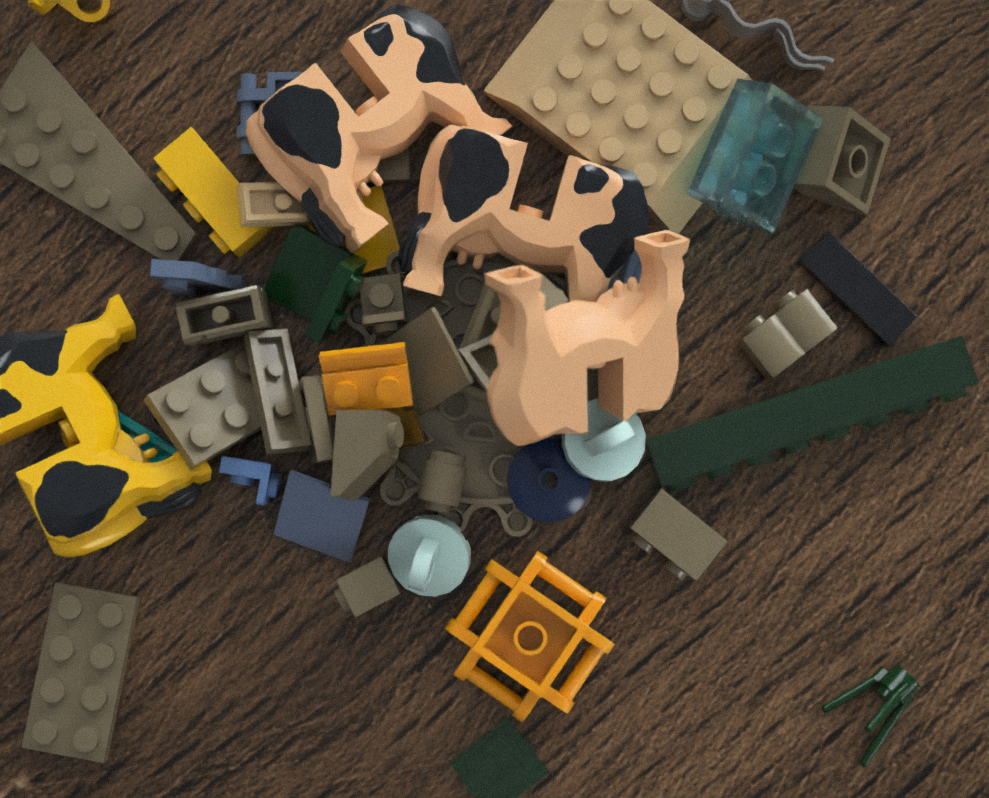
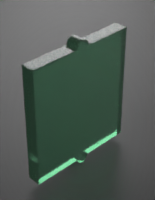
M507 716L450 761L451 766L468 786L467 793L469 795L474 794L476 798H518L549 773L547 767L531 748V740H525Z

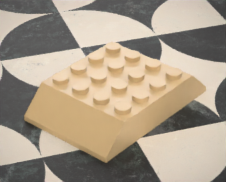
M554 0L483 90L485 95L567 157L571 155L595 164L615 166L636 173L644 189L649 219L662 229L677 234L685 227L774 111L747 73L649 0Z

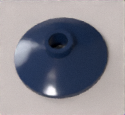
M543 439L526 445L517 453L509 467L507 483L510 496L522 513L538 521L556 522L572 516L582 507L589 494L591 479L578 474L567 462L562 448V441ZM552 472L557 476L558 482L554 488L543 486L541 479L544 473Z

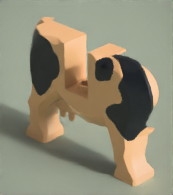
M392 5L380 13L366 28L349 37L340 50L341 54L374 94L355 112L319 66L314 63L300 76L274 93L260 105L258 111L246 120V136L250 147L266 171L301 203L309 221L322 240L337 248L346 244L351 253L359 249L389 224L383 216L366 208L356 192L360 191L362 195L369 196L371 191L366 184L370 180L376 186H382L383 180L376 172L380 160L402 153L417 140L431 122L437 123L444 128L448 125L465 126L500 136L512 127L507 119L492 118L481 110L473 92L463 81L459 60L451 36L441 23L429 15L408 6Z
M448 125L438 132L430 144L421 170L418 192V215L408 229L399 248L398 261L400 270L403 273H407L403 286L442 296L445 288L444 263L452 251L458 253L457 263L459 265L465 264L467 257H473V268L476 270L482 267L484 258H491L499 253L517 266L524 265L538 272L564 273L567 282V298L570 302L574 300L597 302L600 296L608 290L610 280L618 274L635 251L634 238L646 235L649 214L643 186L634 172L615 166L595 164L568 155L550 220L542 219L544 211L519 204L518 211L510 210L528 143L479 129Z

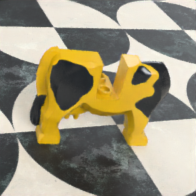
M119 294L109 298L105 312L96 320L75 324L62 331L9 332L0 336V446L64 418V420L58 423L62 431L60 433L67 449L16 472V476L53 553L67 558L84 556L109 546L132 532L147 519L188 508L202 493L200 484L211 480L212 470L207 461L190 470L178 451L165 460L150 462L149 459L157 455V450L150 448L143 451L140 447L150 440V436L145 433L132 438L121 430L117 405L105 387L92 373L98 363L106 356L118 351L122 343L136 339L135 323Z

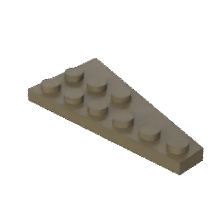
M31 40L0 89V164L160 260L183 261L197 239L198 234Z

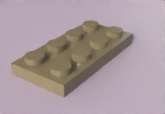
M55 582L22 748L100 763L108 761L140 596L65 582Z

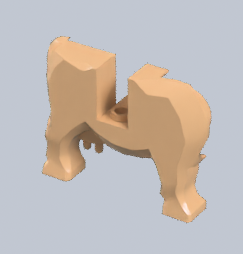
M669 230L635 237L634 249L642 265L639 283L635 277H630L625 284L617 280L614 282L613 288L603 293L597 302L574 300L555 306L546 312L544 308L545 295L540 291L541 274L524 265L485 273V284L497 293L501 301L498 327L489 341V344L495 347L499 366L493 372L488 382L487 401L494 422L506 439L516 446L538 442L555 434H583L588 432L587 368H598V407L622 421L628 420L635 413L660 410L670 400L679 366L676 323L677 313L685 297L682 287V273L684 269L682 256L688 250L689 238Z

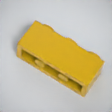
M192 127L187 129L153 158L162 168L156 173L157 176L172 193L178 188L188 199L182 204L198 223L203 219L209 223L214 231L208 236L224 254L231 249L240 258L276 228V226L241 228L236 188L239 182Z

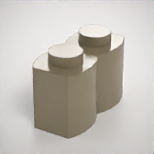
M792 289L773 304L777 312L765 320L760 314L741 329L746 336L737 343L767 381L777 376L837 329V326L807 289L798 296Z

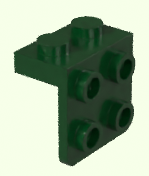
M298 224L290 229L264 289L268 298L310 320L311 323L305 336L320 343L330 334L337 335L343 327L348 315L344 310L349 300H353L357 296L363 285L364 278L361 277V274L368 261L351 253L344 247L337 248L327 244L316 232Z

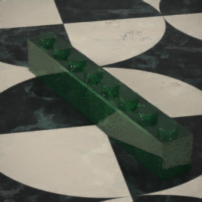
M963 336L646 439L645 452L657 488L668 485L669 491L672 493L693 486L692 477L707 473L709 480L733 473L731 464L746 460L748 467L772 460L770 452L783 447L786 448L787 454L811 447L809 439L822 434L825 435L826 441H830L851 434L848 426L862 421L865 428L888 422L890 420L887 413L901 408L905 416L929 408L926 400L938 396L942 397L943 403L967 396L965 387L979 382Z

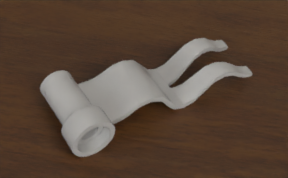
M681 0L682 13L691 21H702L713 13L721 19L727 31L734 37L746 39L763 33L772 34L779 41L785 62L792 68L823 72L825 67L820 64H804L798 61L805 63L824 62L827 64L834 62V59L828 56H809L803 54L796 47L790 26L782 19H767L757 24L747 23L737 16L731 4L726 0Z

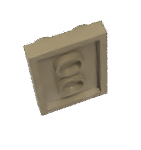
M245 343L234 347L155 390L144 399L145 404L190 470L261 430Z

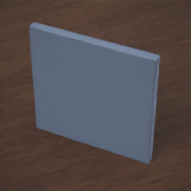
M291 470L273 535L351 563L370 498L361 496L357 501H346L332 497L331 484Z

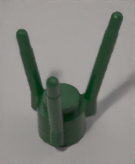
M895 665L889 672L881 666L871 677L822 706V711L827 713L877 684L880 685L876 693L885 703L865 726V731L868 733L873 732L891 710L892 712L860 760L862 767H866L904 710L914 701L913 696L921 689L919 683L899 665Z

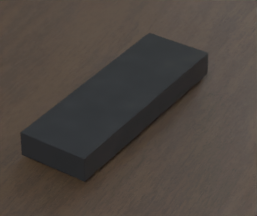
M829 231L798 261L816 281L885 347L890 346L918 317Z

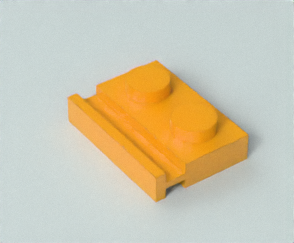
M405 342L320 352L319 361L322 369L328 416L336 415V410H380L413 406Z

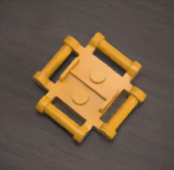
M538 550L520 577H517L501 564L491 559L485 568L487 574L456 619L451 617L445 626L448 632L471 647L453 675L463 682L465 679L469 680L513 711L512 716L520 722L526 719L539 698L542 697L563 712L569 714L575 705V702L572 700L603 654H609L615 645L608 638L589 626L604 604L606 597L598 591L592 593L548 563L546 561L548 557ZM536 575L583 606L584 608L579 616L575 617L533 588L530 584ZM502 581L511 590L478 636L469 628ZM581 639H586L591 644L559 691L554 689L550 685ZM480 657H483L528 689L526 694L521 697L479 668L476 663Z

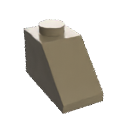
M336 410L331 482L332 497L346 501H357L398 460L399 448L403 445L404 428L400 422V416L386 410Z

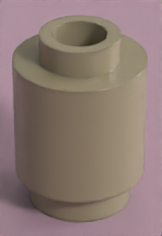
M432 450L430 460L426 459L417 497L418 499L425 500L424 509L449 514L450 506L459 507L467 468L463 467L464 456Z

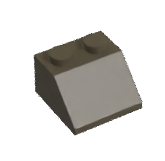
M808 105L804 120L799 129V136L792 159L787 167L784 183L807 198L858 214L868 215L891 139L850 107Z

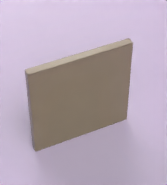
M435 307L430 308L380 343V345L405 342L413 408L418 416L474 383Z

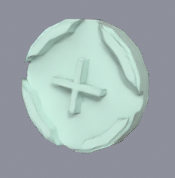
M598 398L588 401V432L583 434H562V448L567 462L578 474L592 480L608 482L628 475L638 466L645 451L646 434L641 419L635 413L628 420L622 421L598 407Z
M422 514L404 522L397 528L388 546V564L393 576L405 589L418 595L436 597L451 592L462 583L471 564V547L468 540L466 541L461 533V529L453 521L440 515Z

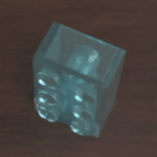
M737 78L687 194L739 225L774 233L823 118L772 83Z

